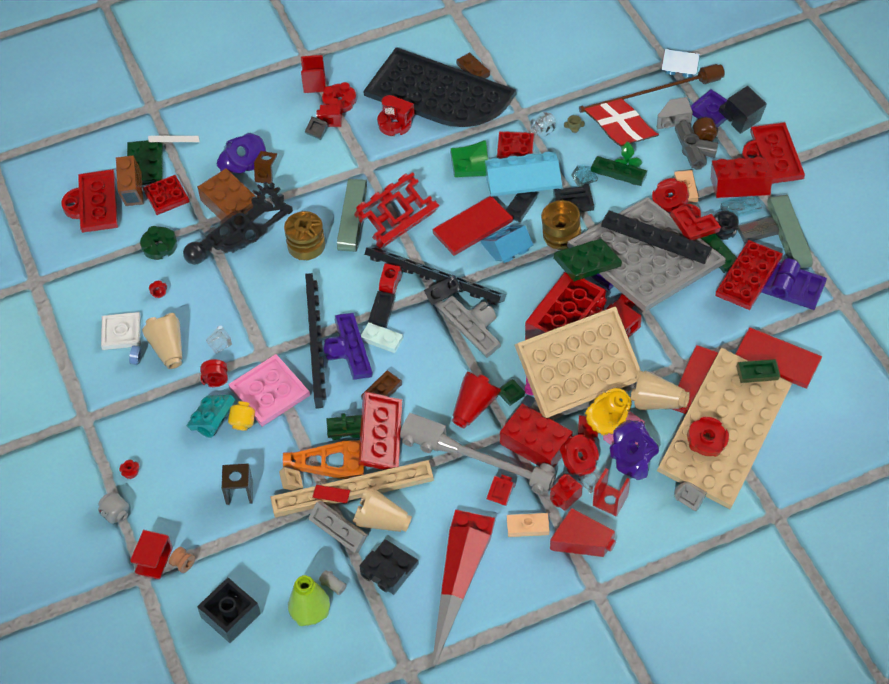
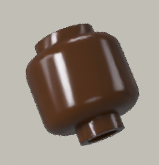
M703 117L693 124V132L699 139L712 142L716 138L717 128L713 119Z

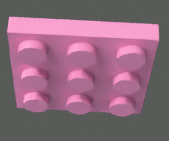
M277 354L228 384L229 389L240 401L250 403L249 407L255 409V419L262 427L310 396V391Z

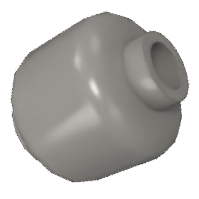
M108 493L100 499L98 503L99 514L109 523L123 522L128 517L129 504L117 493Z

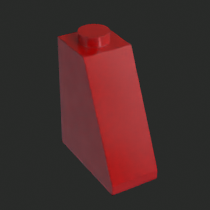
M571 508L550 539V549L557 552L604 557L607 551L611 552L616 544V540H614L615 531Z

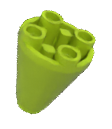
M302 575L294 583L288 601V612L299 626L317 624L329 615V597L311 577Z

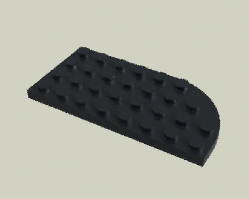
M395 47L363 91L364 96L382 102L383 97L392 95L413 103L415 115L450 127H471L489 122L502 114L516 95V89Z

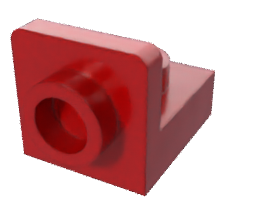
M501 474L500 478L494 476L486 499L507 506L513 487L515 488L516 484L511 482L512 478Z

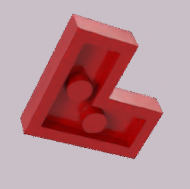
M687 205L670 212L671 218L687 239L696 240L717 233L721 229V226L712 214L696 219Z

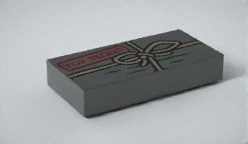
M772 217L738 225L737 229L744 243H747L748 240L755 241L779 234V229Z

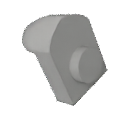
M683 482L674 490L675 500L680 501L694 511L699 509L707 492L690 482Z

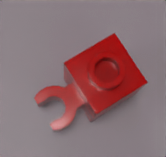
M569 474L561 476L558 482L550 489L551 502L564 511L582 496V485Z

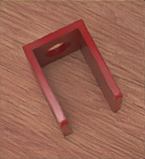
M323 55L301 56V77L304 93L323 92V89L326 87Z
M605 468L594 487L593 506L617 517L628 497L630 479H626L619 491L607 485L609 469ZM614 496L616 498L615 504H607L604 500L605 497Z
M147 530L142 531L130 559L131 563L138 564L135 569L136 574L155 579L161 578L173 550L168 535Z

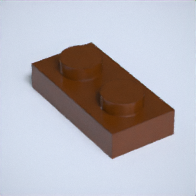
M470 52L456 60V64L465 72L485 79L490 76V71Z
M387 370L366 392L390 397L402 385V380Z

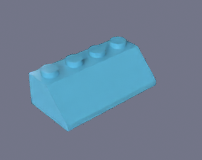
M556 152L485 160L486 180L491 197L562 188Z

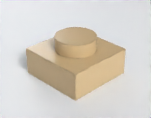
M286 467L279 471L284 489L292 491L303 489L300 471Z

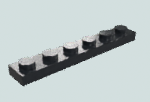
M608 210L601 223V227L702 264L707 262L712 251V247Z

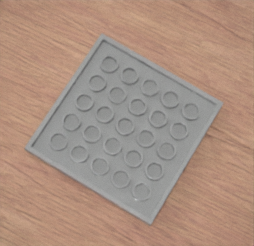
M648 197L618 213L685 237L670 214ZM601 223L568 241L567 245L568 248L602 238L622 260L621 267L599 274L644 312L725 264L726 258L712 248L707 262L702 264L601 227ZM700 238L693 240L695 242L709 246Z

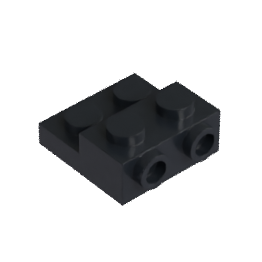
M385 539L375 552L372 550L359 565L360 574L365 580L375 582L382 591L390 592L394 595L418 566L419 560Z

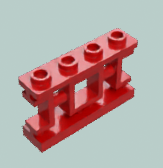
M413 172L409 175L407 173L402 175L398 179L399 182L396 184L390 183L384 188V192L381 194L379 192L375 193L369 202L365 203L364 201L356 207L357 210L354 216L358 217L361 223L369 219L377 229L372 238L377 241L376 245L379 249L384 248L435 213L440 206L436 200L432 201L431 196L424 200L413 188L419 182L418 179L414 178L415 174ZM408 184L405 190L409 196L404 198L399 191H396ZM394 200H397L405 210V213L396 219L386 208ZM415 202L421 210L410 217L414 210L409 204ZM380 203L377 208L381 215L376 217L371 210H368ZM387 220L392 228L399 224L397 227L383 235L386 229L381 223Z

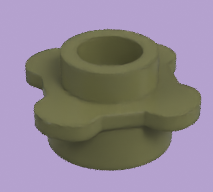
M577 115L570 116L567 122H564V127L569 128L573 133H577L585 125L584 121H581V118Z

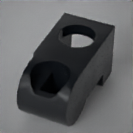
M455 275L425 289L424 292L431 305L434 306L462 290V287Z

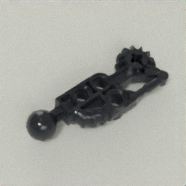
M264 182V188L258 184L257 188L259 191L253 190V193L257 196L251 198L252 206L244 212L239 210L231 212L203 235L206 238L200 243H188L184 247L183 257L189 264L195 265L203 262L206 257V251L212 246L215 250H221L223 253H234L237 249L241 250L244 245L248 246L256 242L258 238L267 232L268 227L273 223L279 221L285 215L291 214L293 208L283 202L284 195L277 194L281 189L279 187L275 188L274 183L268 185L267 182ZM265 194L270 195L269 198L272 203L265 200ZM280 210L264 224L253 222L264 212ZM241 215L243 217L242 222L235 224V217ZM224 226L228 227L227 234L220 235V229ZM248 230H253L254 234L251 238L245 237V233Z

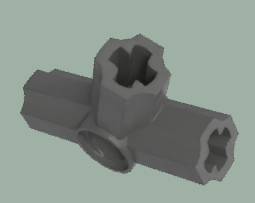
M686 121L679 122L675 126V132L682 145V153L687 157L691 168L695 170L702 169L707 163L705 156L716 157L718 143L699 139L694 134L690 123Z

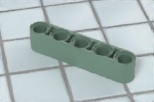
M348 179L337 238L338 251H357L361 222L354 214L357 210L356 207L365 201L367 180Z
M788 195L769 197L767 200L768 209L779 229L778 236L787 259L796 260L800 264V269L812 267V255Z

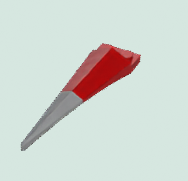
M455 509L449 530L432 660L433 668L437 664L464 597L491 540L495 525V518Z

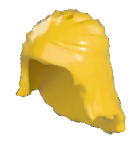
M613 388L603 392L587 408L585 412L587 423L592 427L593 431H597L601 435L613 434L614 430L625 422L628 417V412L632 406L631 397L620 388Z

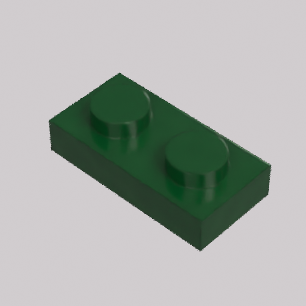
M776 359L738 362L736 365L740 383L775 381L780 378Z

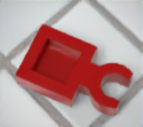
M579 415L578 435H585L584 437L591 439L595 443L594 438H598L597 431H593L592 427L587 423L586 416Z

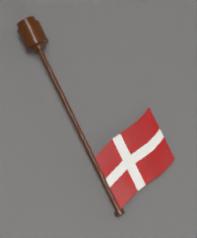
M721 64L709 65L700 68L698 76L585 107L582 105L579 106V112H586L600 125L608 137L620 147L624 146L626 142L631 144L659 136V134L651 129L624 99L697 79L703 84H709L724 78L725 71Z

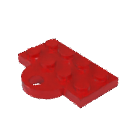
M785 122L751 127L750 133L753 141L748 142L744 146L742 158L749 159L748 155L766 158L772 174V184L804 179L805 173Z
M114 169L78 174L79 188L68 191L62 198L61 205L64 213L72 219H80L82 233L118 228ZM69 203H75L73 206H67Z

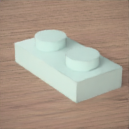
M368 323L361 334V338L365 343L395 353L403 340V335Z

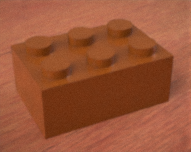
M227 169L222 170L197 186L200 200L220 220L233 211H246L252 206L251 198L256 197ZM241 215L236 216L234 223H241L243 217Z

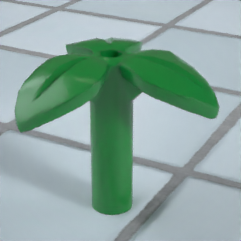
M629 142L621 146L623 159L614 160L623 164L629 163L630 166L639 167L642 164L640 158H631L634 155V149Z

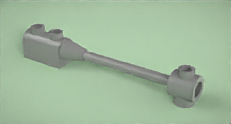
M409 413L400 432L402 442L410 447L414 443L421 445L420 449L425 453H431L432 450L460 453L530 479L529 486H532L531 490L538 495H542L544 491L549 493L556 477L555 469L549 464L542 463L540 467H535L532 472L464 447L446 436L445 425L413 413Z

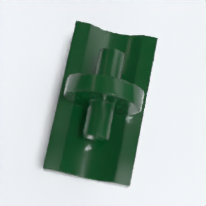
M341 413V417L326 418L328 438H332V440H339L346 436L360 438L362 415L346 416L345 413Z

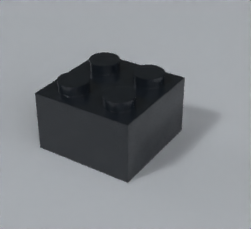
M230 578L224 580L197 606L200 617L229 643L239 636L261 614L258 603Z

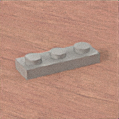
M322 501L316 502L308 518L354 553L360 551L367 537L365 532Z

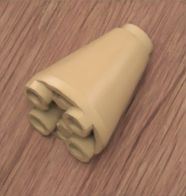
M175 313L166 314L158 319L156 317L147 319L145 321L146 325L142 329L144 337L168 369H175L181 366L180 322Z
M639 371L636 389H633L631 392V400L634 401L635 407L639 410L680 409L687 407L689 392H685L683 388L649 371Z
M366 487L360 501L363 507L358 506L352 522L358 527L401 532L402 530L406 532L412 516L407 515L408 513L376 489Z

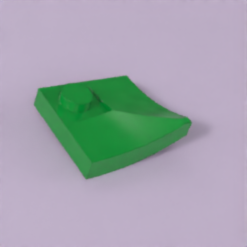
M486 140L473 145L450 149L454 177L486 176L485 160H488Z

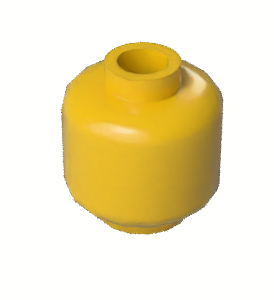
M238 401V405L230 407L228 423L232 425V429L247 431L248 428L253 426L255 409L249 407L250 403Z

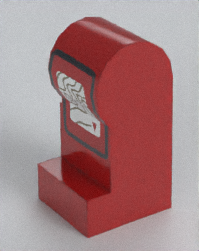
M392 95L382 98L383 113L387 116L398 118L400 124L406 126L415 115L413 103Z

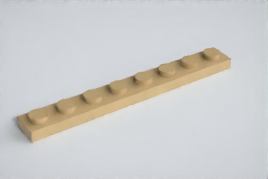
M429 460L326 483L322 484V486L351 490L348 498L349 501L362 498L366 487L369 489L371 487L380 493L432 482L434 477ZM315 486L270 496L275 518L313 509L316 502L322 501L327 506L341 502L312 498Z

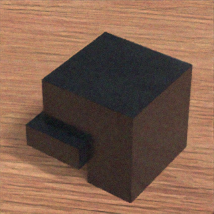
M746 86L729 97L727 102L719 107L718 111L729 122L732 121L731 125L741 134L761 120L767 103L749 86Z

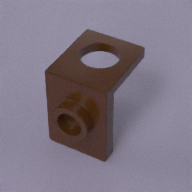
M260 151L254 161L255 182L273 183L272 165L277 158V153ZM269 156L271 159L264 160L262 157Z

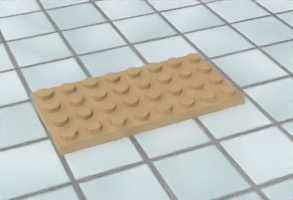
M721 347L657 471L680 484L690 482L707 492L705 497L731 509L792 383L781 377L775 381L740 383L736 365L738 362H745L747 360ZM701 417H713L722 423L725 430L727 429L729 442L719 456H704L689 448L687 433L694 421L699 420ZM709 433L704 435L707 440L713 439Z

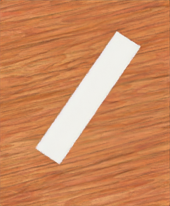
M148 136L149 142H200L199 136Z

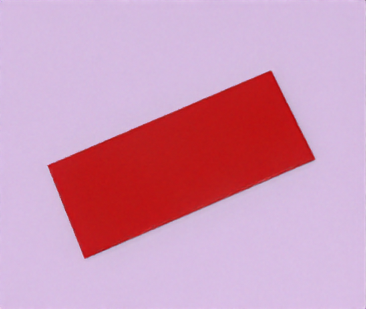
M316 485L312 498L347 503L351 490Z

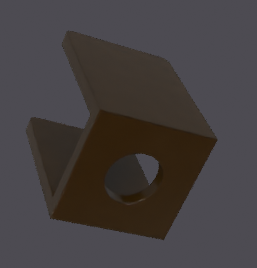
M249 463L222 465L221 488L226 505L230 504V489L246 488L249 503L253 504V478ZM233 472L241 474V478L237 481H232L229 477Z

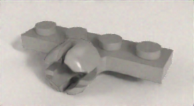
M450 296L438 306L439 311L488 358L501 347L500 342L486 329L496 319L495 311L491 306L487 307L488 303L481 302L472 310H467L453 296Z

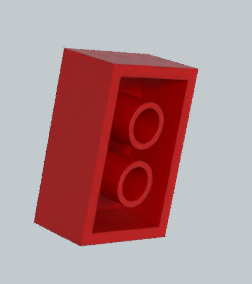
M766 158L712 160L710 179L716 198L771 195L772 174Z
M522 403L501 429L500 444L539 467L542 463L555 467L562 458L560 447L568 438L572 437L573 431L549 418H544L542 414Z

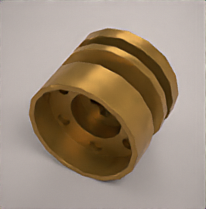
M564 200L549 203L543 209L541 219L545 243L553 249H568V241L581 234L579 209L575 204Z
M300 211L288 217L285 221L284 231L289 253L299 260H311L321 255L325 249V237L321 218L310 211Z

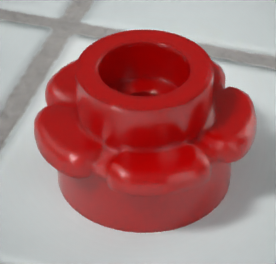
M154 281L149 285L150 294L153 297L161 298L166 294L167 285L162 283V281Z
M126 460L119 468L120 472H122L121 475L127 479L135 478L139 472V464L133 462V460Z

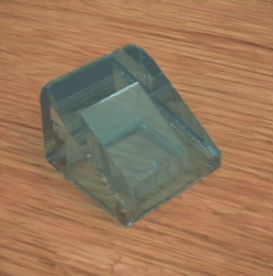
M577 165L571 176L577 186H583V184H590L598 180L596 174L590 172L591 167Z

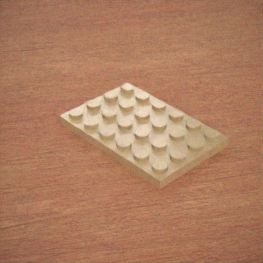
M616 306L514 345L540 413L544 418L591 401L610 389H621L636 383L637 374L641 371Z

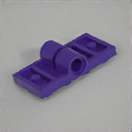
M788 258L784 259L782 263L779 262L761 293L815 310L827 278L800 269V264L796 260Z

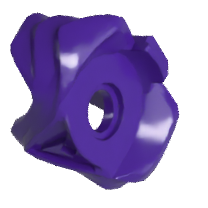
M246 133L243 136L228 140L217 160V166L220 171L224 169L229 170L231 173L253 171L254 161L260 151H266L263 139L253 133ZM238 147L244 148V156L241 157L237 154Z
M627 420L613 432L614 444L610 446V457L616 459V468L619 472L636 480L647 478L648 464L659 453V447L647 432L642 421Z

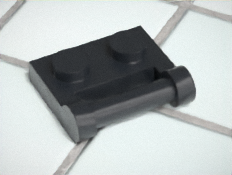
M583 184V186L553 189L555 201H569L577 206L579 212L594 211V202L589 184Z

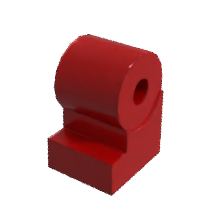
M384 264L379 282V291L395 294L398 283L402 278L400 266Z

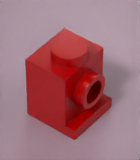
M337 102V105H320V110L316 111V117L327 122L328 127H341V102Z

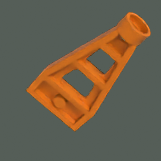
M360 440L341 441L295 453L283 452V468H292L297 471L339 479L364 475V466L358 465ZM342 453L344 456L343 466L340 468L328 466L326 464L327 456ZM321 456L320 466L306 464L307 457Z

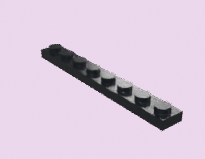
M374 246L366 247L364 255L370 256L372 261L380 262L381 260L386 262V264L400 266L403 268V272L408 274L417 273L422 279L436 280V284L454 276ZM457 277L462 287V290L458 292H469L471 297L478 299L483 297L487 299L488 303L494 305L505 301L506 294Z
M313 273L305 274L313 393L315 408L319 409L323 408V400L327 399L326 389H322V384H325V374L321 372V368H324L323 356L320 357L319 352H323L322 341L318 340V337H322L321 325L317 326V322L321 321L320 310H316V306H319V296L315 295V291H318V282L313 279Z

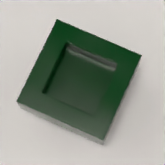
M513 379L499 388L501 390L499 395L509 406L525 396V391Z

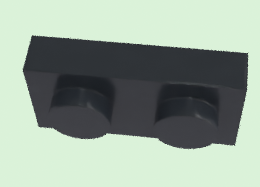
M526 192L516 194L506 209L513 217V220L521 223L536 201L537 193Z

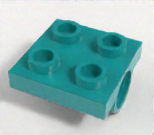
M208 395L204 397L198 409L191 415L190 421L186 426L191 431L197 430L203 436L212 438L228 415L230 407L235 401L232 395Z

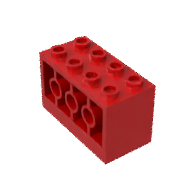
M565 272L526 320L525 340L605 311L604 305L607 301L605 298L606 290L585 279L573 281Z

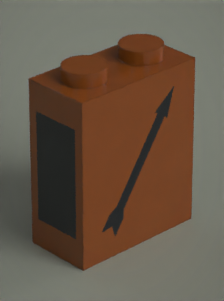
M116 157L117 189L125 206L143 205L142 174L135 157Z

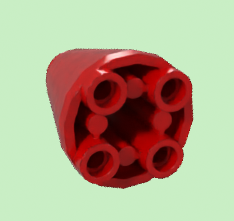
M467 371L461 383L452 415V422L465 429L498 397L501 390L489 384L490 380L486 376L479 374L477 377Z

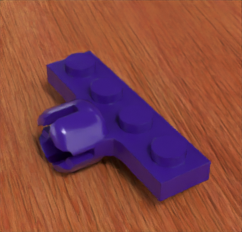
M354 313L335 315L334 320L339 336L324 340V353L329 354L325 355L328 360L346 359L353 380L372 377L373 372Z

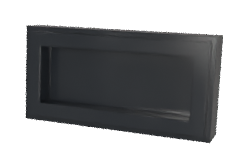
M377 291L368 323L387 328L396 294Z

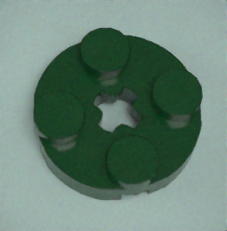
M149 227L148 231L140 239V246L144 255L154 260L163 259V256L168 255L169 257L177 248L175 232L166 227Z

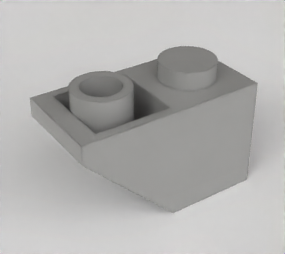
M687 97L669 100L658 114L657 130L675 127L682 121L691 124L693 112Z

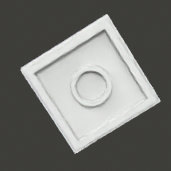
M139 312L102 316V350L129 348L133 345L140 346Z

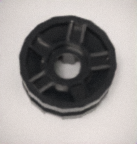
M721 211L714 215V218L721 226L720 231L715 234L722 240H728L730 237L733 238L738 229V217L729 211Z

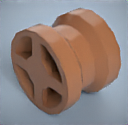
M183 547L175 549L169 558V564L177 566L181 573H186L195 562V556L191 553H186V549Z

